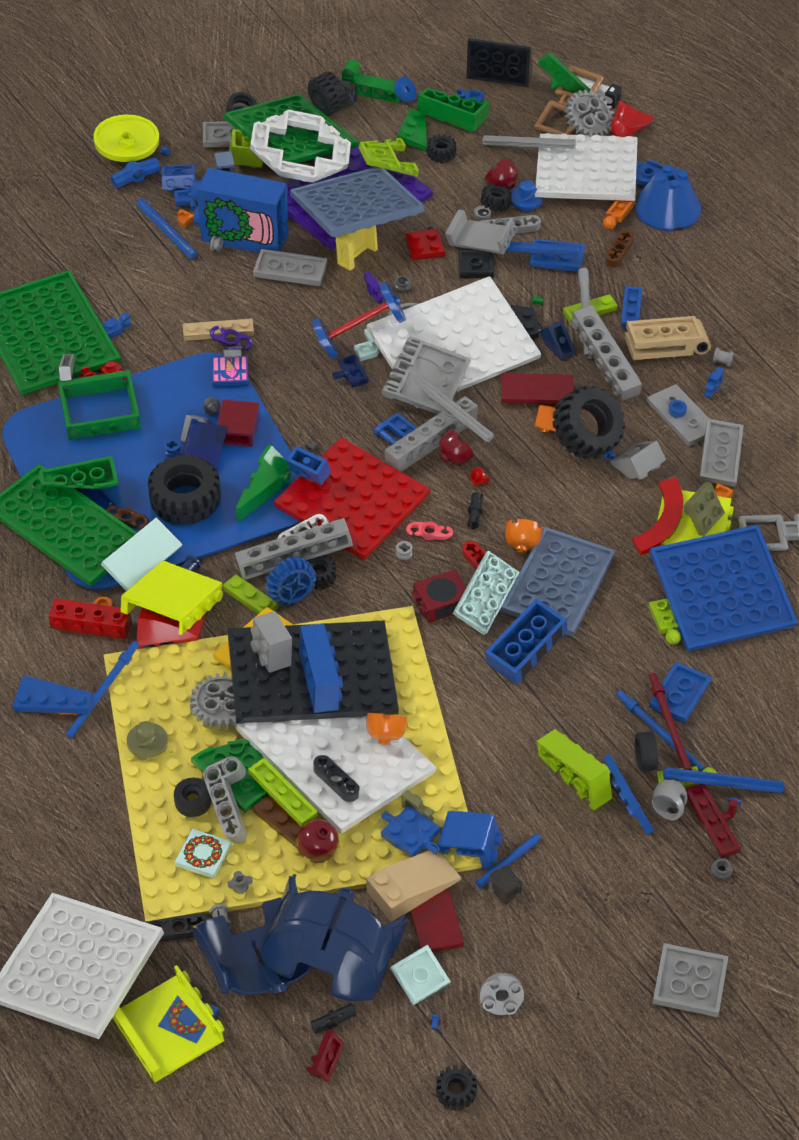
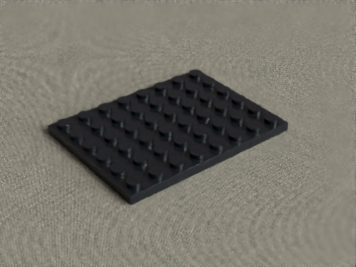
M385 620L324 623L326 631L330 632V646H334V661H338V676H342L343 688H340L342 701H339V709L314 713L299 655L300 626L304 625H285V628L292 637L291 666L270 673L265 666L261 665L257 652L252 650L251 641H253L251 627L227 628L236 724L367 716V713L398 715L399 707Z

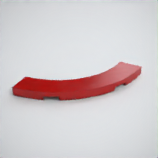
M676 477L659 482L658 487L664 500V509L659 520L648 531L632 538V543L640 556L649 553L650 548L661 546V543L673 535L680 523L683 512V494Z

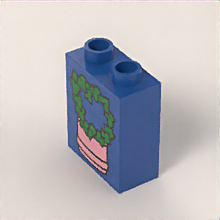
M213 168L207 169L202 180H195L191 196L193 200L198 201L194 214V225L200 226L201 241L211 243L212 237L217 236V238L223 237L224 246L260 253L261 249L281 252L289 235L286 183Z

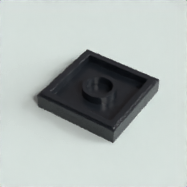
M458 250L459 278H486L489 276L494 278L492 252Z

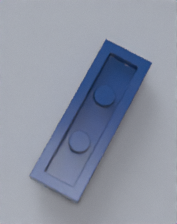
M625 286L621 327H626L627 321L639 320L642 296L641 287Z

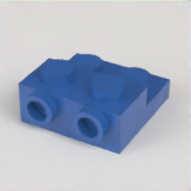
M195 164L162 166L163 189L174 191L176 188L191 189L196 180Z

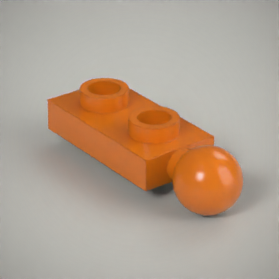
M636 198L635 201L616 200L606 212V217L603 220L604 227L606 229H613L617 222L621 223L635 205Z

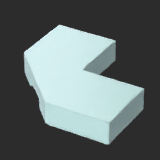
M364 329V334L368 342L354 345V350L360 361L377 357L380 352L367 329Z

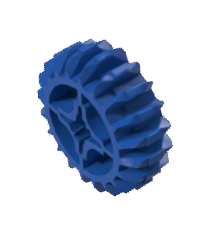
M294 556L292 559L287 557L286 561L280 560L279 565H274V570H269L270 575L266 577L267 582L265 583L266 591L272 601H275L280 606L285 605L288 607L290 604L294 606L297 601L301 603V599L307 598V594L312 593L311 588L315 587L314 581L317 580L315 570L309 562L301 557L297 558Z

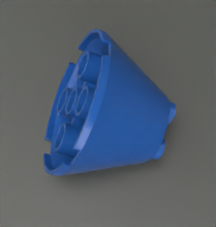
M664 165L662 169L654 174L637 196L634 207L638 218L643 223L663 231H673L674 228L683 227V229L688 228L699 219L701 214V203L688 178V172L671 165Z

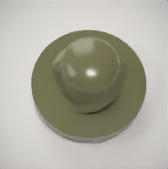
M143 721L133 727L127 735V747L139 760L156 757L167 749V733L158 724Z

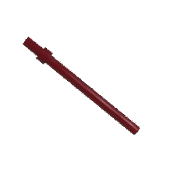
M650 673L648 676L652 684V693L658 700L681 765L684 770H692L665 699L663 685L659 683L656 673Z

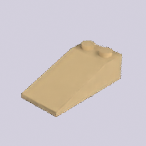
M430 850L384 867L366 878L367 893L391 922L461 880L460 875L440 852H437L435 855Z

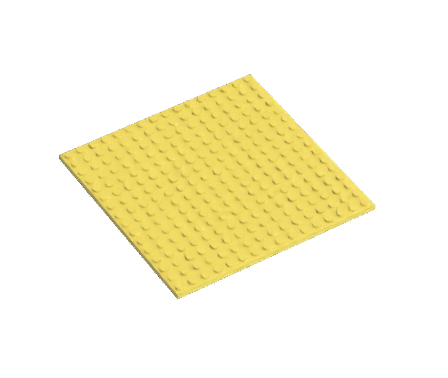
M413 606L294 624L385 620L399 714L397 716L407 717V727L403 736L436 767V773L409 791L417 794L422 799L424 806L434 810L432 815L434 820L432 822L440 826V833L434 837L432 842L438 845L447 812H468ZM228 635L137 649L132 655L130 663L124 666L109 687L145 921L196 914L207 916L210 915L209 909L216 904L227 905L229 912L259 907L265 901L282 897L288 878L293 876V874H296L298 893L312 890L335 894L341 888H349L351 890L367 888L366 878L384 867L411 858L381 837V831L389 824V822L381 818L382 813L388 811L393 816H397L404 810L402 807V795H400L344 833L340 834L337 831L339 836L337 850L329 860L323 863H313L305 856L303 858L296 847L253 813L252 807L246 813L239 808L247 830V837L239 844L231 842V847L214 879L175 866V860L192 829L230 841L222 831L213 803H211L206 813L198 817L182 815L178 812L174 803V789L179 782L192 777L204 780L203 773L191 762L192 756L211 746L216 748L226 745L229 741L245 740L233 725H229V730L225 726L218 730L216 725L210 729L209 723L203 726V720L197 721V717L193 716L192 710H190L192 689H196V683L201 684L202 678L208 681V675L216 678V673L220 677H223L225 673H227V677H231V670L213 657V653L228 641ZM122 652L104 654L107 676L119 661L118 658ZM143 721L160 725L164 728L168 737L166 751L156 757L139 760L127 747L128 733L133 727ZM221 793L219 798H222L225 794ZM190 794L187 797V799L194 801L199 796L196 794ZM229 810L225 814V817L229 816L232 810ZM318 812V816H317L315 819H322V820L327 821V820ZM450 847L448 854L440 852L456 872L482 868L479 857L457 855V848ZM426 848V849L420 851V852H419L418 854H416V855H419V854H421V853L427 852V851H429V850ZM236 871H241L243 875L253 878L252 884H249V889L243 894L234 892L227 884L228 881L232 880L233 874Z

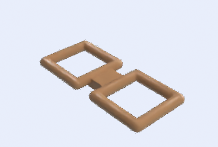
M575 66L568 68L575 74L596 80L591 88L593 94H596L604 80L602 75ZM561 85L557 87L555 94L562 96L560 101L550 100L547 103L534 128L550 134L571 135L574 129H571L572 124L569 125L566 132L542 124L552 108L564 111L567 108L565 104L573 93L564 91Z

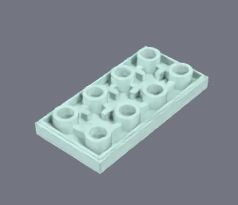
M155 518L106 558L101 565L127 591L162 560L165 561L180 549L182 544Z
M487 551L453 614L481 634H487L520 572L490 551Z

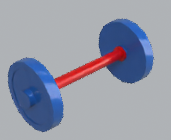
M386 281L379 284L385 298V303L333 331H328L320 317L312 320L319 343L332 359L339 356V351L333 338L377 314L390 309L399 323L406 320L398 295L394 294Z

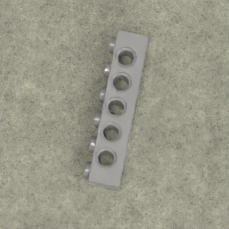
M589 305L574 311L571 325L579 333L580 340L586 344L590 356L594 357L598 369H601L604 373L606 382L611 384L615 396L624 401L639 395L642 387L641 381L594 307Z
M466 396L455 402L477 420L478 405ZM445 409L385 449V463L402 472L438 448L440 438L450 428L460 433L467 426Z
M342 518L236 552L235 555L244 580L269 573V570L275 569L274 565H279L280 560L286 561L287 557L292 559L296 556L297 558L301 557L302 559L309 560L353 546L346 521Z

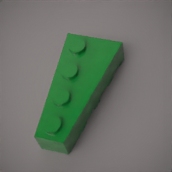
M425 88L418 95L417 110L424 113L425 116H430L439 121L463 128L466 131L474 132L488 118L490 101L484 100V103L477 102L476 98L470 97V100L461 98V95L449 96L446 95V92Z

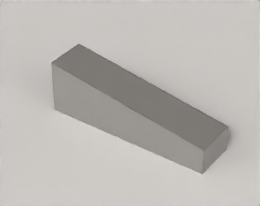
M63 354L59 365L60 381L72 379L75 361L74 354Z

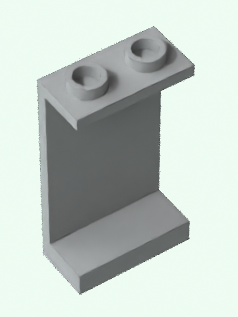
M458 209L445 235L450 246L504 254L510 246L511 239L516 235L517 226L513 218L509 219L506 226L467 220L465 210Z

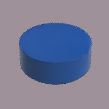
M681 400L670 402L668 412L671 416L682 417L686 414L687 405Z

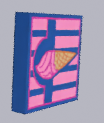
M247 355L241 357H212L213 387L249 385Z

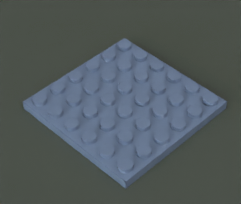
M379 167L290 190V196L331 237H339L341 234L353 233L363 228H371L374 225L386 224L389 221L401 220L404 217L416 216L419 213L425 212L424 205L385 169Z

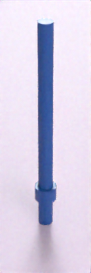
M133 641L128 649L121 653L118 658L119 661L93 695L94 700L90 713L124 666L130 663L132 655L140 646L138 642ZM79 714L65 735L72 739L89 714Z
M619 690L616 696L625 704V707L631 713L634 712L676 751L671 735L639 707L640 704L635 699L629 698L622 690ZM685 749L690 765L693 767L697 766L698 771L702 772L706 767Z

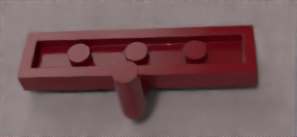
M705 784L687 788L688 801L720 858L740 853L741 847L726 820L735 817L738 805L737 800L731 799L728 811L721 813Z

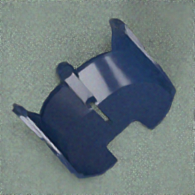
M293 874V876H289L276 916L261 947L260 957L273 972L288 979L292 978L297 964L300 962L331 973L333 975L331 995L347 1001L372 1000L386 975L390 958H393L407 926L406 916L402 915L397 921L383 926L373 913L353 902V890L341 888L336 895L312 890L298 893L296 874ZM328 929H332L325 951L321 950Z
M282 897L262 903L265 924L261 927L234 935L230 932L223 915L205 920L192 927L195 941L212 969L221 993L228 995L230 994L229 990L240 995L282 992L289 989L288 985L301 979L313 968V966L300 962L297 964L292 978L288 979L273 972L264 961V964H260L254 949L257 948L261 955V947L276 916ZM328 929L321 950L325 951L332 929Z

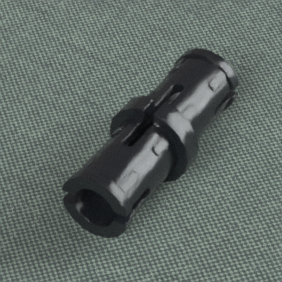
M480 492L472 493L471 505L468 507L469 518L467 526L470 527L471 525V529L479 527L480 515L483 513L482 501L484 496L483 494L480 495Z
M349 1003L335 1011L329 1010L328 1014L312 1020L310 1023L314 1033L318 1034L332 1026H339V1023L351 1017H355L356 1012L353 1005ZM342 1014V1016L325 1023V1021Z

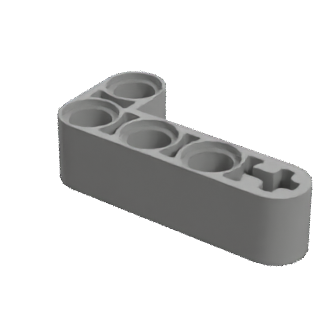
M231 756L208 766L204 770L203 777L224 835L231 842L239 844L246 839L247 830L230 785L245 777L246 768L238 758ZM237 766V769L231 772L232 768ZM219 774L218 778L212 781L213 777ZM225 792V795L222 798H219V795ZM229 810H232L231 814L225 817V814Z

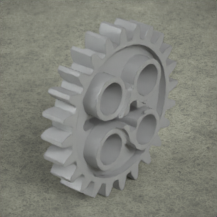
M586 89L583 92L579 90L567 100L568 102L565 104L567 108L564 110L567 113L565 118L570 119L567 124L573 125L571 129L575 128L576 134L580 132L582 135H588L589 137L594 135L606 136L611 131L612 115L614 112L610 111L612 106H607L608 100L603 101L604 96L598 97V92L594 95L592 90L589 93Z
M216 673V678L208 675V681L202 678L201 684L196 683V689H192V695L190 696L192 715L197 717V721L203 720V726L209 723L210 729L215 725L218 726V730H221L222 726L229 730V725L237 728L232 677H227V673L220 677Z

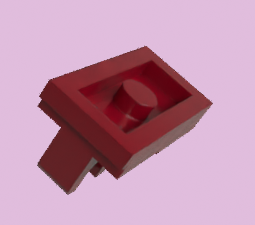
M334 1031L325 1032L317 1055L311 1057L312 1067L306 1068L310 1075L320 1076L325 1082H329L344 1046L343 1041Z

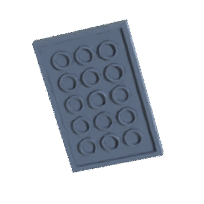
M544 527L539 544L532 549L501 606V612L518 618L537 598L567 619L568 631L565 634L573 637L615 556L616 550Z

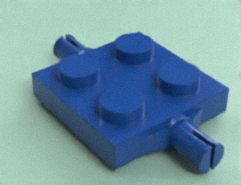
M410 806L397 816H393L388 811L382 813L381 818L389 822V824L381 831V837L408 856L414 857L426 848L435 855L440 851V846L432 842L434 837L440 833V826Z

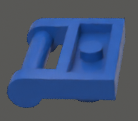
M396 413L379 424L374 429V434L378 437L381 436L389 444L393 445L397 440L386 432L387 429L402 439L417 429V427L401 414Z

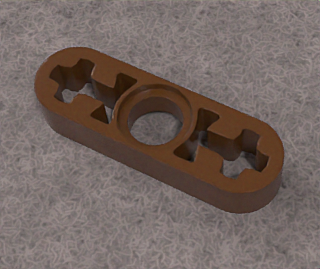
M629 230L619 232L606 254V265L618 267L633 244V232ZM622 247L623 250H617L616 248Z

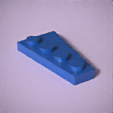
M23 675L12 708L14 712L89 714L94 696L91 692Z
M611 754L604 756L603 759L610 770L609 775L614 777L611 779L616 790L621 789V792L618 794L623 803H629L626 806L631 817H637L647 835L654 832Z

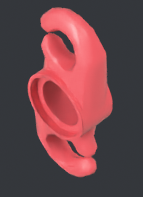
M431 521L412 522L406 527V532L409 535H413L411 528H417L418 531L414 534L422 536L425 540H447L453 535L451 527L447 526L448 534H443L441 531L445 529L444 526H437L436 523ZM430 528L433 529L434 532L426 533L425 530Z

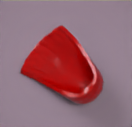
M621 100L611 122V132L614 136L619 137L633 136L634 133L648 126L654 117L633 109Z

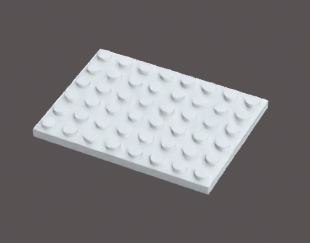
M490 276L403 310L406 320L402 323H399L392 314L367 324L368 332L392 369L397 359H399L400 353H405L403 347L408 337H414L471 358L470 365L457 392L541 358V352Z
M367 716L240 723L236 728L340 834L402 795L406 790H410L436 773V767L404 736L399 740L391 741L390 745L378 744V739L372 738L366 729ZM326 755L359 785L358 799L354 802L344 801L313 771L315 757ZM337 775L331 777V780L336 782L342 779Z

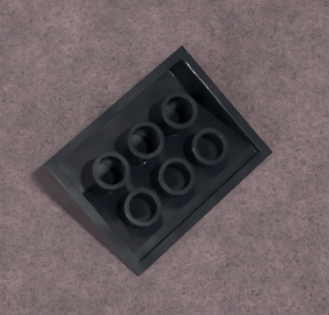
M468 38L467 79L529 87L532 77L531 47Z

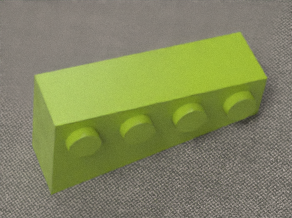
M556 729L537 740L539 757L555 773L560 771L563 781L567 785L572 784L578 790L577 795L581 799L586 798L590 802L589 807L593 811L612 799L610 770L605 764L600 763L592 754H588L580 745L573 743L565 734H561Z

